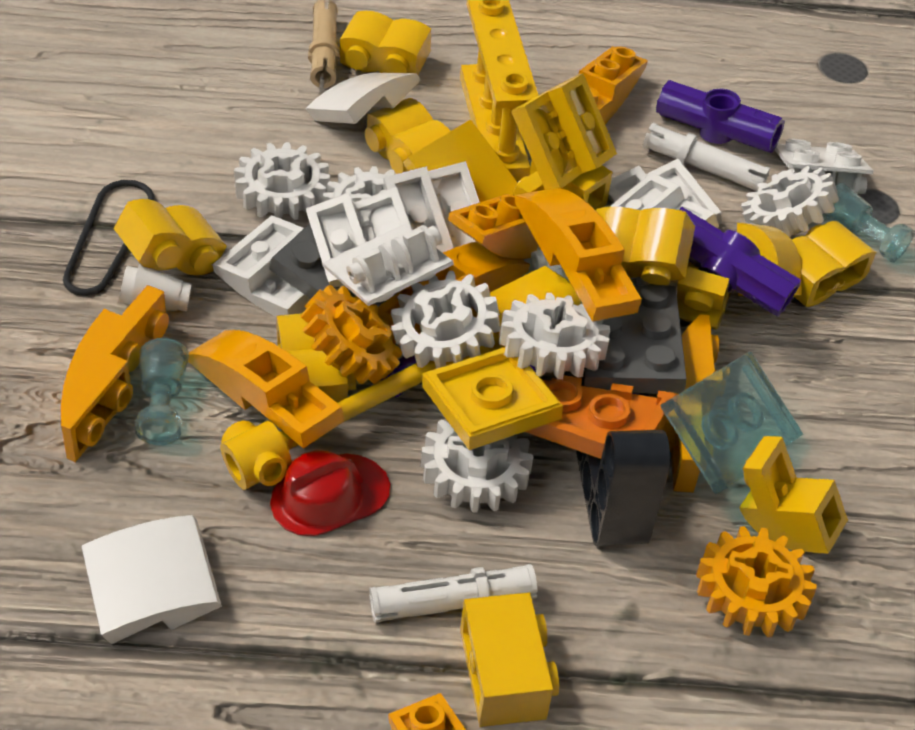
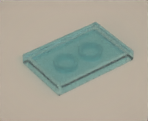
M751 351L660 405L715 494L730 487L744 477L742 468L764 436L783 437L785 445L788 446L803 435L800 427Z

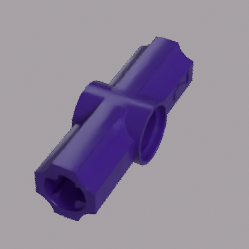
M668 80L662 87L656 105V112L661 116L699 128L700 136L710 143L725 144L734 140L772 153L777 147L785 124V120H782V117L740 104V97L731 90L713 89L704 92Z
M681 207L679 210L685 211L695 225L689 262L697 266L701 271L729 278L728 293H733L735 290L777 317L784 312L800 287L801 279L761 256L758 247L744 235L733 230H726L724 233L691 211Z

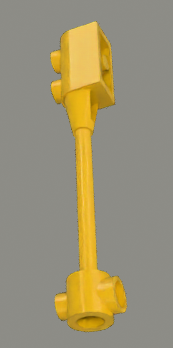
M543 266L490 292V297H496L500 327L504 310H511L514 300L526 304L527 295L529 294L536 296L539 300H545L546 293H552L555 300L557 297L565 298L568 295L572 296L574 305L578 306L581 302L572 284L547 266ZM471 307L473 317L477 318L478 313ZM500 331L493 333L495 342L493 348L479 347L481 354L506 347L499 344ZM468 355L464 357L463 360L469 359L471 357ZM430 360L423 368L418 367L417 363L379 381L377 384H373L338 402L342 406L344 422L422 383V373L436 369L435 361ZM453 361L446 362L445 366L453 364ZM244 420L238 421L227 428L222 436L220 450L230 475L242 490H246L260 482L265 486H273L279 483L292 463L289 450L299 444L283 431L279 432L271 421H265L256 426L252 422Z

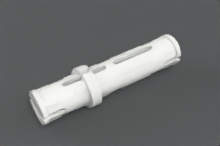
M654 122L649 127L651 133H646L643 142V148L651 149L671 158L679 159L684 166L689 164L758 192L757 184L765 183L770 172V168L767 166H761L697 141L696 135L688 133L687 136L661 127Z
M531 564L485 571L483 567L472 568L470 574L408 582L393 586L370 587L369 595L374 623H380L397 618L463 609L464 599L530 592L533 600L537 598L535 571Z

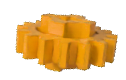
M328 285L323 291L320 289L305 305L306 310L301 314V318L308 324L303 328V332L314 337V344L311 346L313 350L323 351L327 355L325 363L340 370L343 377L346 378L350 373H354L355 378L360 384H364L368 379L373 384H377L400 364L398 358L402 355V350L395 345V337L389 326L392 322L389 319L379 317L377 314L379 307L376 304L368 306L357 296L352 297L345 286H341L337 291L332 285Z
M741 526L735 539L729 533L723 531L720 533L717 544L709 542L706 545L703 558L700 559L696 572V577L700 579L697 589L698 596L710 597L706 608L709 614L722 611L725 614L723 626L728 628L735 621L742 623L744 635L750 636L754 626L762 628L766 637H772L777 624L789 632L793 629L796 619L804 620L812 603L811 601L817 589V585L811 582L815 571L814 566L800 565L805 552L802 549L792 551L786 549L788 537L783 535L776 541L768 539L767 528H761L758 536H751L747 528Z

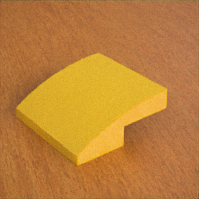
M584 73L558 84L511 111L545 190L563 188L582 173L597 169L617 154Z

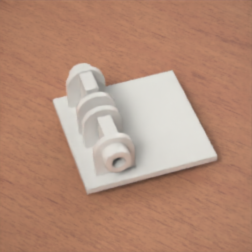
M787 139L786 144H778L775 148V151L789 169L793 168L795 173H799L806 166H810L812 172L813 170L823 168L826 174L830 173L838 191V196L855 198L858 194H865L867 178L862 177V174L873 175L874 170L862 159L861 155L852 150V146L849 144L829 142L827 143V148L811 147V142Z
M405 224L322 263L328 272L368 306L376 302L386 301L395 293L417 282L429 280L436 273L454 264L453 260L436 248L437 245L442 243V238L435 226L427 228L425 225H421L417 229L412 230Z

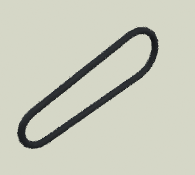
M119 180L104 186L98 193L64 272L63 283L65 288L71 293L89 296L104 290L128 250V247L123 243L103 280L97 286L82 289L71 284L70 276L104 196L114 188L133 186L142 189L147 194L148 199L154 200L155 196L152 189L146 184L136 180Z

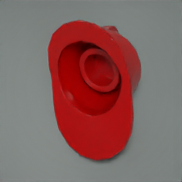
M314 450L302 454L291 463L285 472L284 478L276 484L272 491L270 507L274 519L285 530L300 536H317L368 517L380 510L389 498L391 483L385 470L375 461L362 455L348 453L337 455L329 451Z

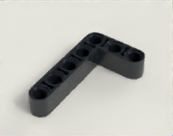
M570 371L564 372L566 376L576 377ZM579 377L582 378L581 386H584L583 377ZM664 430L609 431L606 435L601 459L576 450L593 543L595 546L649 544L670 467V448L667 434Z

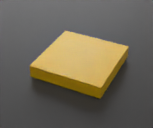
M471 119L410 155L403 162L408 171L426 166L428 171L466 161L480 202L505 194L513 195L517 181Z
M505 347L422 373V387L468 450L562 419L563 405L541 378L536 375L531 366L521 369L517 367L519 357L507 358L504 355Z

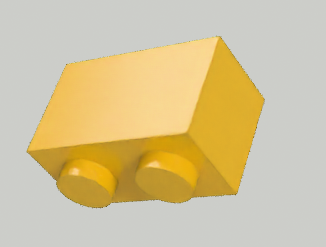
M530 592L464 599L460 633L479 727L547 720L551 698L559 694V676L555 662L546 661L543 647L547 646L546 621L542 613L535 614Z

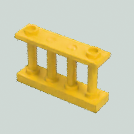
M467 0L466 5L479 48L477 64L461 65L460 81L470 119L514 179L520 181L523 177L530 175L531 167L521 133L511 111L538 96L537 88L509 0Z

